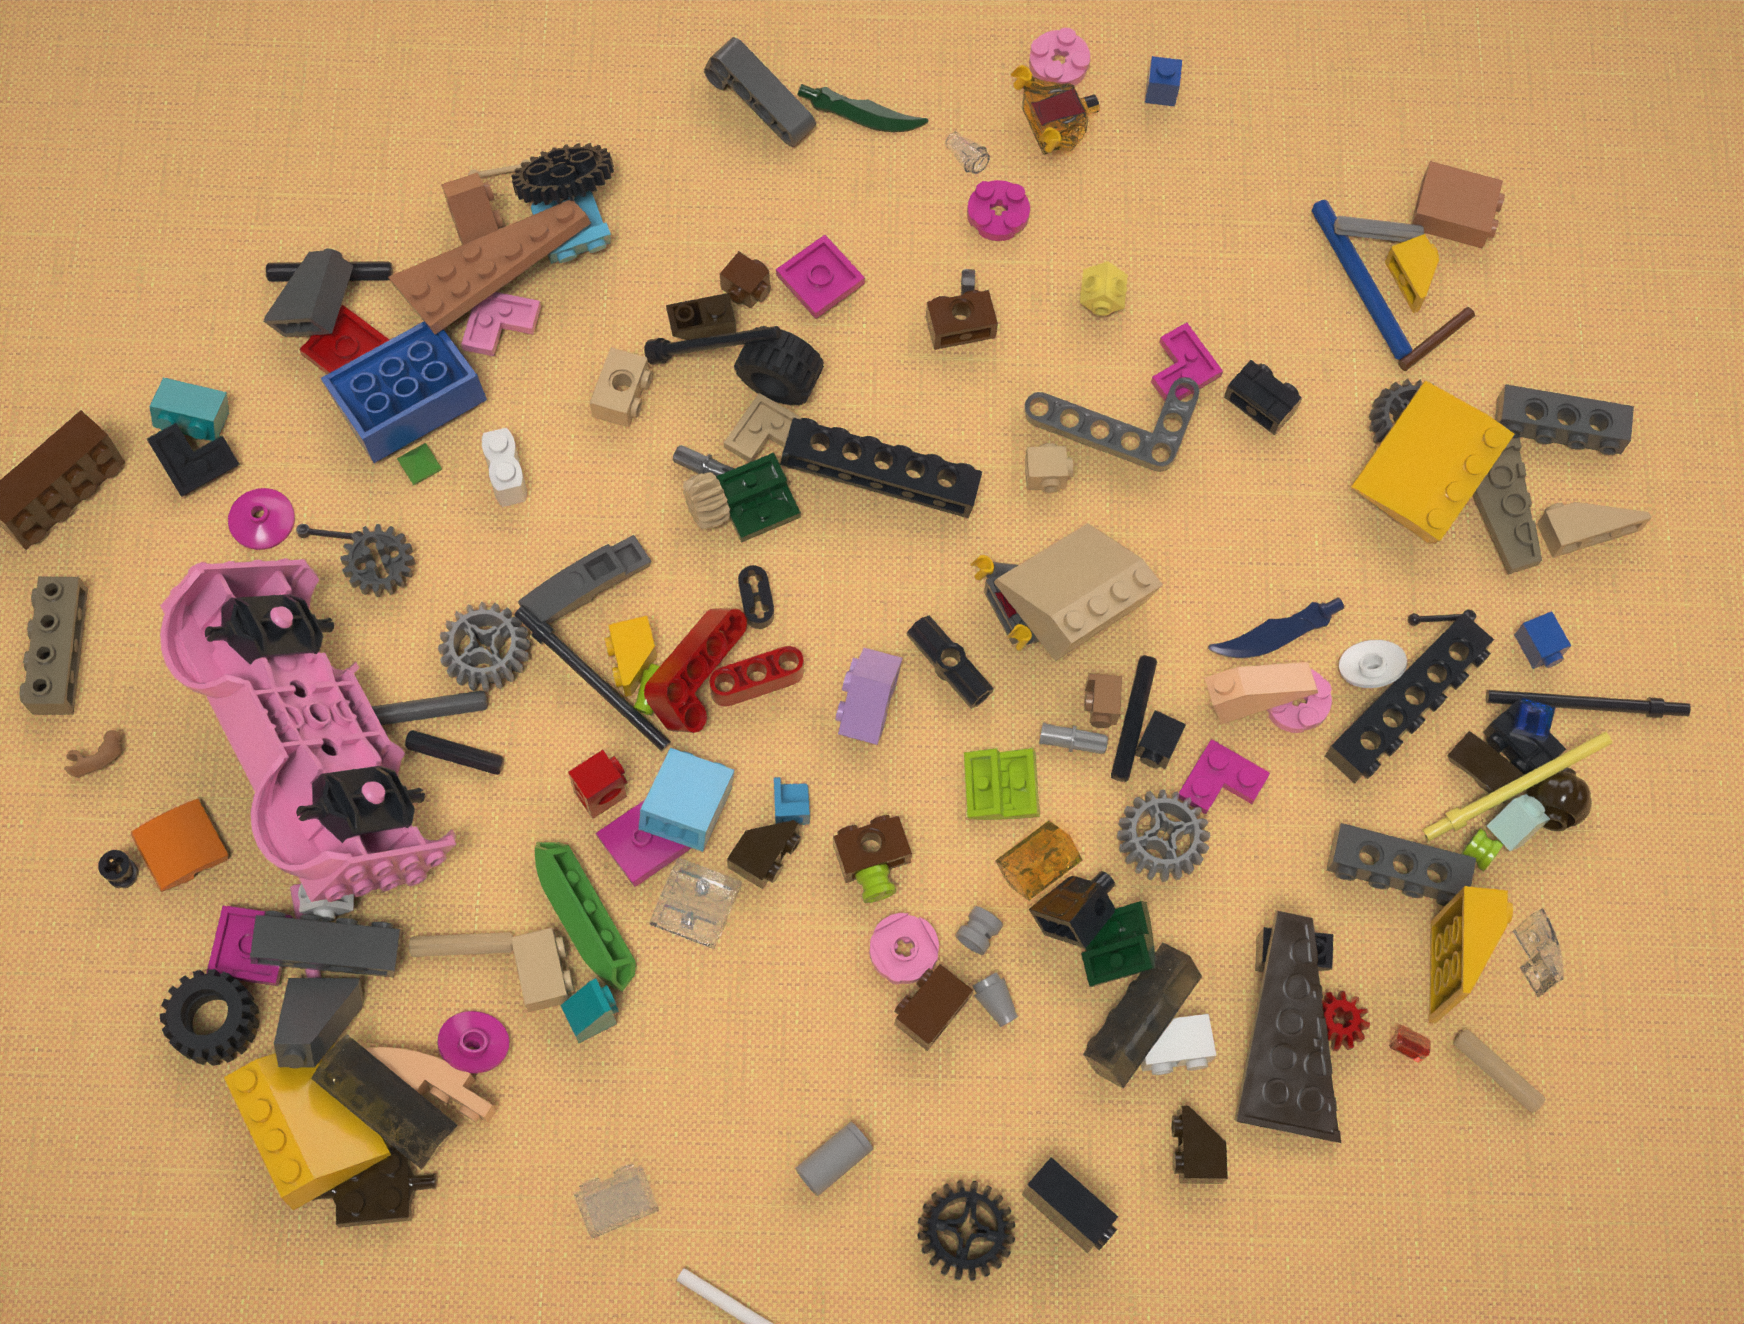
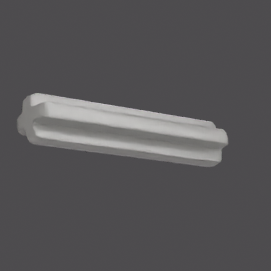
M1338 216L1334 222L1335 233L1339 235L1405 242L1424 234V227L1415 224Z

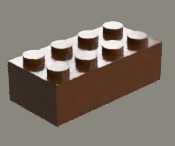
M82 410L0 480V527L25 550L31 545L39 543L50 528L57 522L65 520L76 505L82 500L90 498L96 488L107 478L116 475L125 463L109 435Z

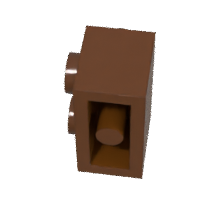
M939 964L934 972L928 968L916 983L920 987L917 993L912 998L906 995L894 1010L898 1014L894 1025L926 1051L930 1049L960 1012L973 993L969 986L941 964Z

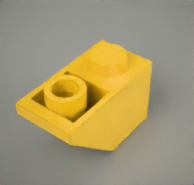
M647 615L608 624L610 636L604 637L608 656H615L618 667L612 668L616 688L623 686L625 697L633 695L641 683L643 671L648 670L649 665L653 664L657 658Z

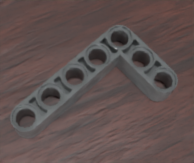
M1183 377L1174 381L1153 433L1043 392H1036L1028 396L1025 401V415L1028 422L1038 428L1153 471L1163 472L1171 468L1197 405L1200 391L1198 384L1191 378ZM1181 388H1186L1192 392L1193 398L1183 402L1177 399L1175 393ZM1035 403H1044L1048 407L1047 413L1043 416L1033 415L1030 409ZM1066 414H1073L1078 418L1079 422L1076 426L1068 428L1063 426L1060 420ZM1169 418H1176L1181 423V428L1178 431L1170 432L1164 427V421ZM1097 425H1103L1109 430V434L1103 439H1096L1091 434L1092 428ZM1131 436L1139 441V446L1135 450H1126L1121 445V441L1125 437ZM1156 448H1164L1169 452L1170 457L1164 462H1158L1154 460L1151 453Z

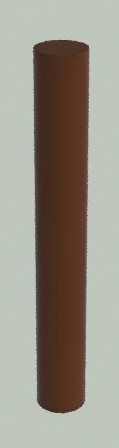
M1470 307L1464 308L1414 348L1411 353L1398 361L1399 367L1403 371L1410 369L1475 317L1474 311Z

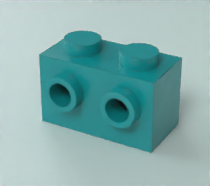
M164 377L149 406L153 427L162 430L176 422L184 435L210 441L219 437L229 415L227 392Z

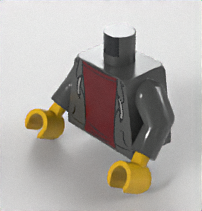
M986 555L977 557L970 563L971 566H976L980 569L974 577L978 581L985 577L989 578L985 582L984 593L1012 645L1019 642L1015 648L1021 651L1025 645L1039 642L994 583L997 578L1018 565L993 562Z

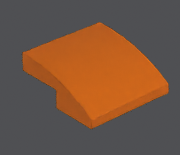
M198 798L175 807L131 831V837L160 892L193 880L195 873L227 861L229 856Z

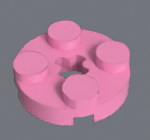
M1062 28L1061 30L1049 31L1032 42L1029 68L1034 78L1040 83L1046 85L1047 82L1059 89L1061 86H1075L1085 77L1090 63V51L1084 40L1077 36L1073 29ZM1056 55H1061L1065 57V63L1061 64L1059 60L1053 61L1052 59Z
M1311 669L1318 693L1304 697L1306 704L1300 703L1298 706H1294L1292 702L1267 709L1268 717L1280 729L1291 733H1302L1304 730L1320 726L1327 717L1332 705V689L1330 683L1316 671Z
M908 913L893 914L883 919L876 926L870 941V959L875 970L882 977L888 979L890 983L896 985L918 982L928 968L932 970L938 959L939 940L934 928L925 919L910 916ZM903 940L905 944L912 943L913 948L910 950V956L905 957L903 954L898 955L895 952L898 949V941Z

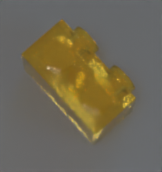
M1047 821L995 860L1008 886L1028 901L1083 861L1070 834L1050 821Z

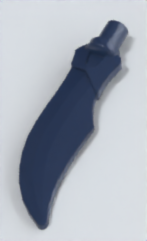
M1339 597L1326 604L1312 602L1305 609L1291 617L1268 619L1258 627L1235 639L1210 644L1208 649L1219 655L1231 658L1262 656L1285 646L1313 629L1326 627L1332 615L1344 609V604Z

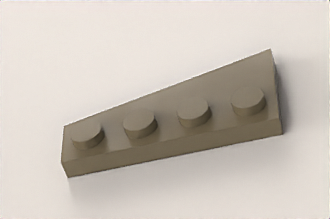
M1520 437L1510 440L1473 494L1508 574L1538 566L1542 561L1536 524L1532 520L1530 509L1532 505L1530 493H1527L1525 482V464L1521 460L1520 449L1522 447Z

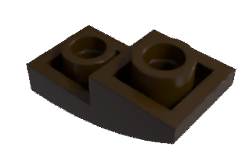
M1470 731L1447 755L1451 763L1476 779L1478 786L1488 793H1492L1524 775L1505 757Z

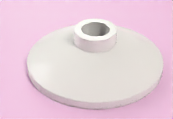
M1368 640L1357 643L1348 648L1339 660V670L1344 680L1361 688H1378L1391 684L1403 675L1407 667V658L1403 649L1385 640Z

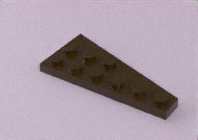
M1276 910L1234 1120L1240 1123L1341 1143L1336 1114V1097H1334L1332 1082L1333 1072L1327 1025L1322 1004V986L1320 985L1317 964L1318 954L1313 918Z

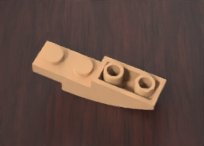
M387 1047L361 1048L357 1054L365 1062L362 1066L364 1070L378 1079L383 1074L394 1080L391 1086L408 1098L412 1092L422 1098L429 1086H431L432 1088L429 1091L431 1095L445 1104L451 1099L462 1107L459 1112L477 1123L479 1118L489 1123L496 1113V1109L492 1104L469 1090L475 1082L470 1073L457 1070L440 1058L418 1051Z

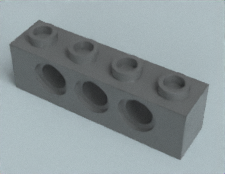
M1505 384L1497 398L1495 420L1515 434L1513 439L1523 437L1534 439L1541 444L1558 443L1567 445L1572 449L1580 450L1587 448L1598 450L1605 455L1622 454L1631 442L1634 406ZM1526 414L1533 415L1536 420L1530 419ZM1558 419L1564 420L1568 425H1563ZM1590 425L1597 426L1600 431L1594 430Z
M1341 823L1334 832L1326 871L1334 872L1337 878L1353 881L1360 879L1368 881L1371 887L1385 890L1391 887L1402 890L1405 896L1411 898H1423V896L1436 899L1438 904L1446 906L1464 886L1471 887L1476 858ZM1359 853L1369 854L1374 860V865L1364 864L1359 857ZM1393 862L1403 863L1407 868V874L1397 872L1394 869ZM1427 870L1437 872L1441 877V883L1431 881L1427 875Z

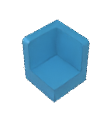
M774 777L775 823L794 820L799 825H809L808 785L805 783L781 784V777Z

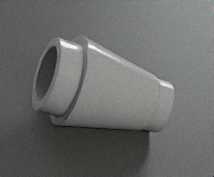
M997 972L973 985L977 993L974 995L975 998L993 1019L997 1021L1000 1027L1018 1017L1005 979H1000Z

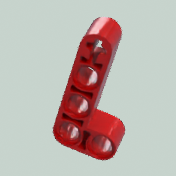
M736 608L709 609L647 681L644 688V697L667 730L696 733L704 728L707 720L706 710L694 693L746 631L747 620L741 610Z

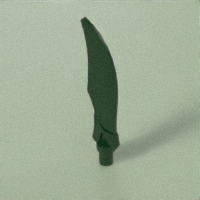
M801 84L797 94L810 100L816 110L835 113L874 130L905 132L917 129L928 123L927 118L905 115L881 106L869 99H849L828 87L814 89Z

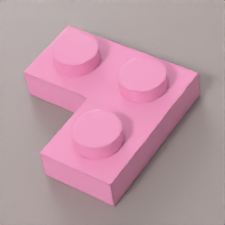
M494 292L472 308L461 343L462 349L464 351L494 356L502 329L533 335L541 309L540 301Z

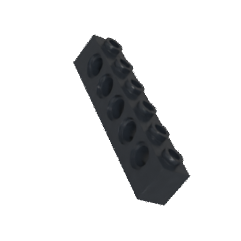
M794 417L780 465L965 518H969L973 509L983 472L976 470L967 463L955 464L945 461L942 457L935 454H920L913 452L912 449L904 445H888L881 443L879 439L872 436L860 437L850 434L849 431L841 427L829 428L818 425L816 421L809 418L797 419ZM822 444L826 450L817 451L811 445ZM850 452L855 454L858 459L849 460L843 454ZM875 462H885L889 468L880 469L875 465ZM906 471H916L921 477L912 478ZM938 480H948L952 486L943 487L938 483Z
M1463 613L1331 745L1325 757L1353 783H1356L1362 776L1369 779L1381 766L1378 760L1385 753L1389 757L1392 756L1404 743L1400 739L1407 730L1413 734L1426 720L1422 715L1429 708L1435 712L1448 698L1444 693L1451 686L1457 690L1470 676L1466 671L1472 665L1478 668L1491 655L1487 649L1494 639ZM1449 651L1459 653L1462 661L1453 659ZM1427 673L1436 674L1440 678L1441 683L1431 681ZM1405 695H1412L1417 698L1419 705L1410 704L1406 700ZM1383 717H1390L1395 720L1397 727L1393 728L1386 725ZM1361 740H1370L1374 744L1375 750L1364 748Z

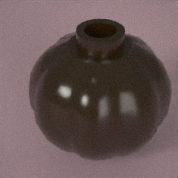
M1566 768L1527 789V795L1537 799L1543 805L1544 813L1550 818L1543 826L1548 830L1564 831L1567 828L1580 824L1590 813L1592 804L1590 789L1586 782L1577 777L1576 772L1571 768Z

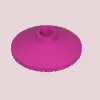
M258 488L244 493L234 502L228 515V526L234 539L242 546L254 550L270 549L282 543L291 533L295 522L294 509L287 497L269 488ZM258 511H264L262 517H253Z
M466 1011L458 1013L445 1021L439 1030L437 1045L442 1058L453 1068L468 1073H482L494 1069L505 1059L509 1049V1036L502 1023L493 1016L483 1012ZM468 1047H474L476 1050L469 1049Z

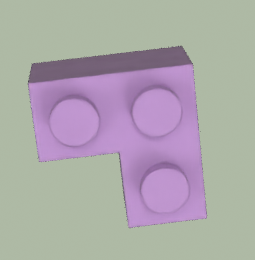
M863 648L859 659L853 657L850 670L845 675L842 691L848 692L846 702L840 701L835 718L836 721L841 722L839 735L878 745L884 729L890 700L896 688L903 658L868 648Z

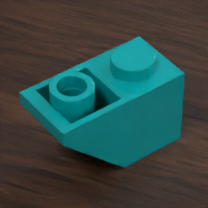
M596 978L589 981L560 1005L578 1043L617 1025L613 1015L619 1012L615 999L608 985L600 987Z

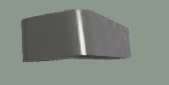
M732 37L709 58L704 68L705 76L709 82L720 90L729 85L787 145L794 147L816 126V121L812 114L738 38Z

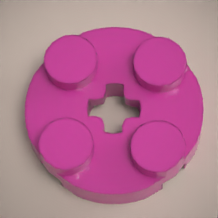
M1002 180L980 182L971 194L967 207V218L970 225L972 226L973 224L979 231V235L992 241H1006L1013 238L1014 234L1018 233L1021 229L1023 231L1028 223L1030 214V203L1025 195V189L1019 184ZM1002 206L1006 211H1002V214L998 216L995 215V210H991V208Z

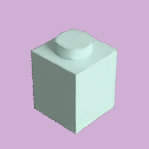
M1525 794L1513 799L1487 827L1509 851H1513L1523 846L1550 818L1544 813L1545 809L1537 799Z

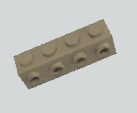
M38 576L37 588L32 590L31 602L34 608L33 619L29 620L27 627L30 647L29 651H26L24 654L23 663L26 679L25 683H22L20 686L19 695L21 703L33 715H74L88 588L79 577Z

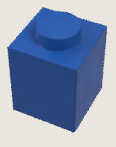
M1151 57L1147 75L1145 103L1175 107L1180 87L1182 60Z
M1552 611L1523 623L1514 634L1533 669L1542 665L1550 668L1564 660L1563 655L1571 647Z

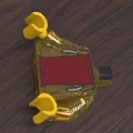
M1019 65L1010 74L1011 77L1017 78L1013 83V87L1016 90L1025 89L1021 108L1043 155L1054 150L1073 151L1085 136L1089 120L1088 115L1100 111L1096 95L1092 94L1080 98L1073 84L1041 80L1032 76L1028 67Z

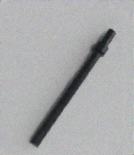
M524 605L515 612L514 615L533 632L531 636L541 645L545 643L661 752L671 743L669 739L554 634L555 629L546 621L541 622Z
M1487 690L1486 703L1512 705L1519 700L1524 706L1642 713L1652 718H1662L1663 715L1688 717L1691 711L1690 703L1664 702L1663 698L1648 697L1647 700L1499 690Z

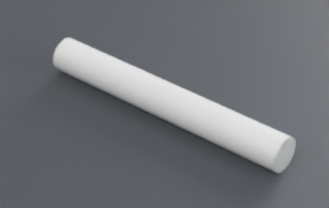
M685 1268L676 1280L745 1324H773Z

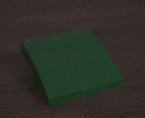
M774 452L716 476L728 499L729 517L741 543L801 518V512L788 488L787 478Z
M1139 901L1116 908L1114 914L1086 947V951L1081 953L1089 987L1155 969L1154 940L1147 902Z

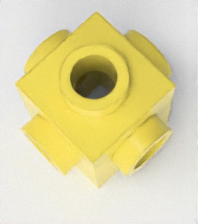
M1109 261L1083 269L1080 303L1099 316H1107L1111 312L1124 309L1128 275Z

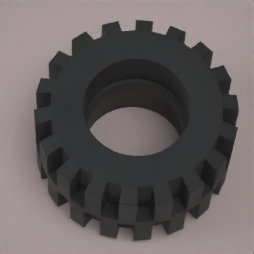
M782 329L780 339L744 344L734 365L736 374L741 381L756 393H760L778 403L802 405V403L807 402L824 367L820 354L810 344Z
M208 969L207 974H204L201 970L193 971L194 978L189 979L186 975L180 978L179 981L182 985L178 988L172 985L168 990L172 995L170 1000L163 999L161 1006L166 1010V1013L160 1014V1022L165 1025L162 1028L163 1034L170 1040L169 1043L189 1060L192 1059L202 1065L208 1062L212 1066L220 1065L221 1059L228 1063L234 1060L233 1053L238 1051L242 1055L247 1050L243 1046L246 1041L253 1042L255 1035L252 1033V1029L259 1027V1020L255 1017L256 1014H259L258 1006L253 1002L254 997L229 973L223 971L220 974L216 969ZM212 1000L226 1001L228 1014L224 1024L214 1033L208 1035L195 1034L193 1018L197 1010L203 1004Z

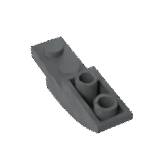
M632 535L611 547L607 544L566 567L521 598L518 604L520 607L524 605L541 622L546 621L549 624L591 602L594 595L648 568L652 561L636 537Z

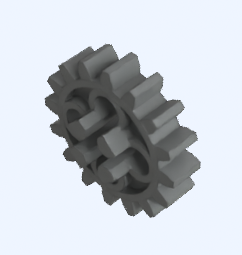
M376 524L375 531L370 532L364 526V535L360 537L353 533L351 535L354 540L353 545L344 544L343 546L349 555H343L340 558L342 564L346 566L342 571L346 578L351 577L349 582L353 588L360 585V590L364 595L370 589H373L376 597H380L382 589H386L391 595L393 594V585L397 584L403 588L405 585L402 577H412L413 575L411 569L407 567L415 565L414 557L409 555L413 552L410 543L405 544L406 537L403 533L395 537L396 532L392 526L386 532H383L380 524ZM373 542L376 543L375 546L386 572L389 574L383 579L380 578L381 575L369 547H367ZM398 551L399 554L397 557L391 558L390 552ZM361 563H365L366 568L364 570H358V565Z

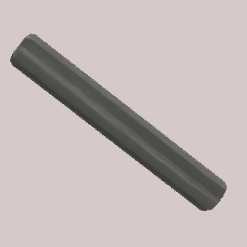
M475 691L371 707L380 724L386 725L483 711L487 709L488 703L484 691Z

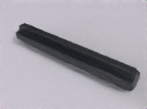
M389 261L349 262L353 265L349 281L390 280L388 277L393 275V266ZM302 262L267 263L265 271L267 280L270 282L289 281Z
M1143 655L1138 662L1111 773V778L1116 781L1127 782L1130 778L1157 665V660L1154 657Z

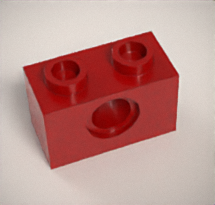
M604 750L599 751L568 771L573 791L592 819L627 797L624 785L628 782L623 775L625 771L615 756L609 759Z

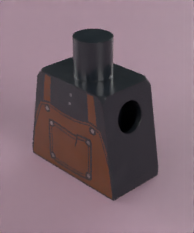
M1100 871L1091 881L1076 876L1068 877L1034 904L1029 911L1045 936L1086 948L1115 912V907L1107 894L1115 886V882L1104 871Z

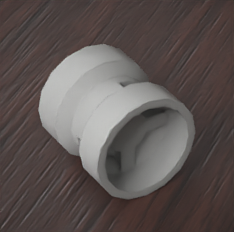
M974 906L969 914L968 925L961 926L955 937L971 951L984 955L990 946L988 939L997 935L1003 924L989 911Z

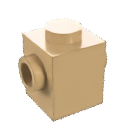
M1046 443L1039 447H1027L1025 455L1026 489L1054 493L1066 488L1068 477H1073V459L1067 458L1066 446Z

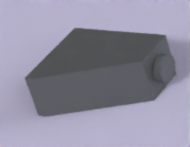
M326 248L324 251L309 252L265 315L263 322L284 337L332 334L353 265L346 261L340 252L334 249Z
M288 978L274 1040L278 1067H316L363 1007L364 1001L360 978Z

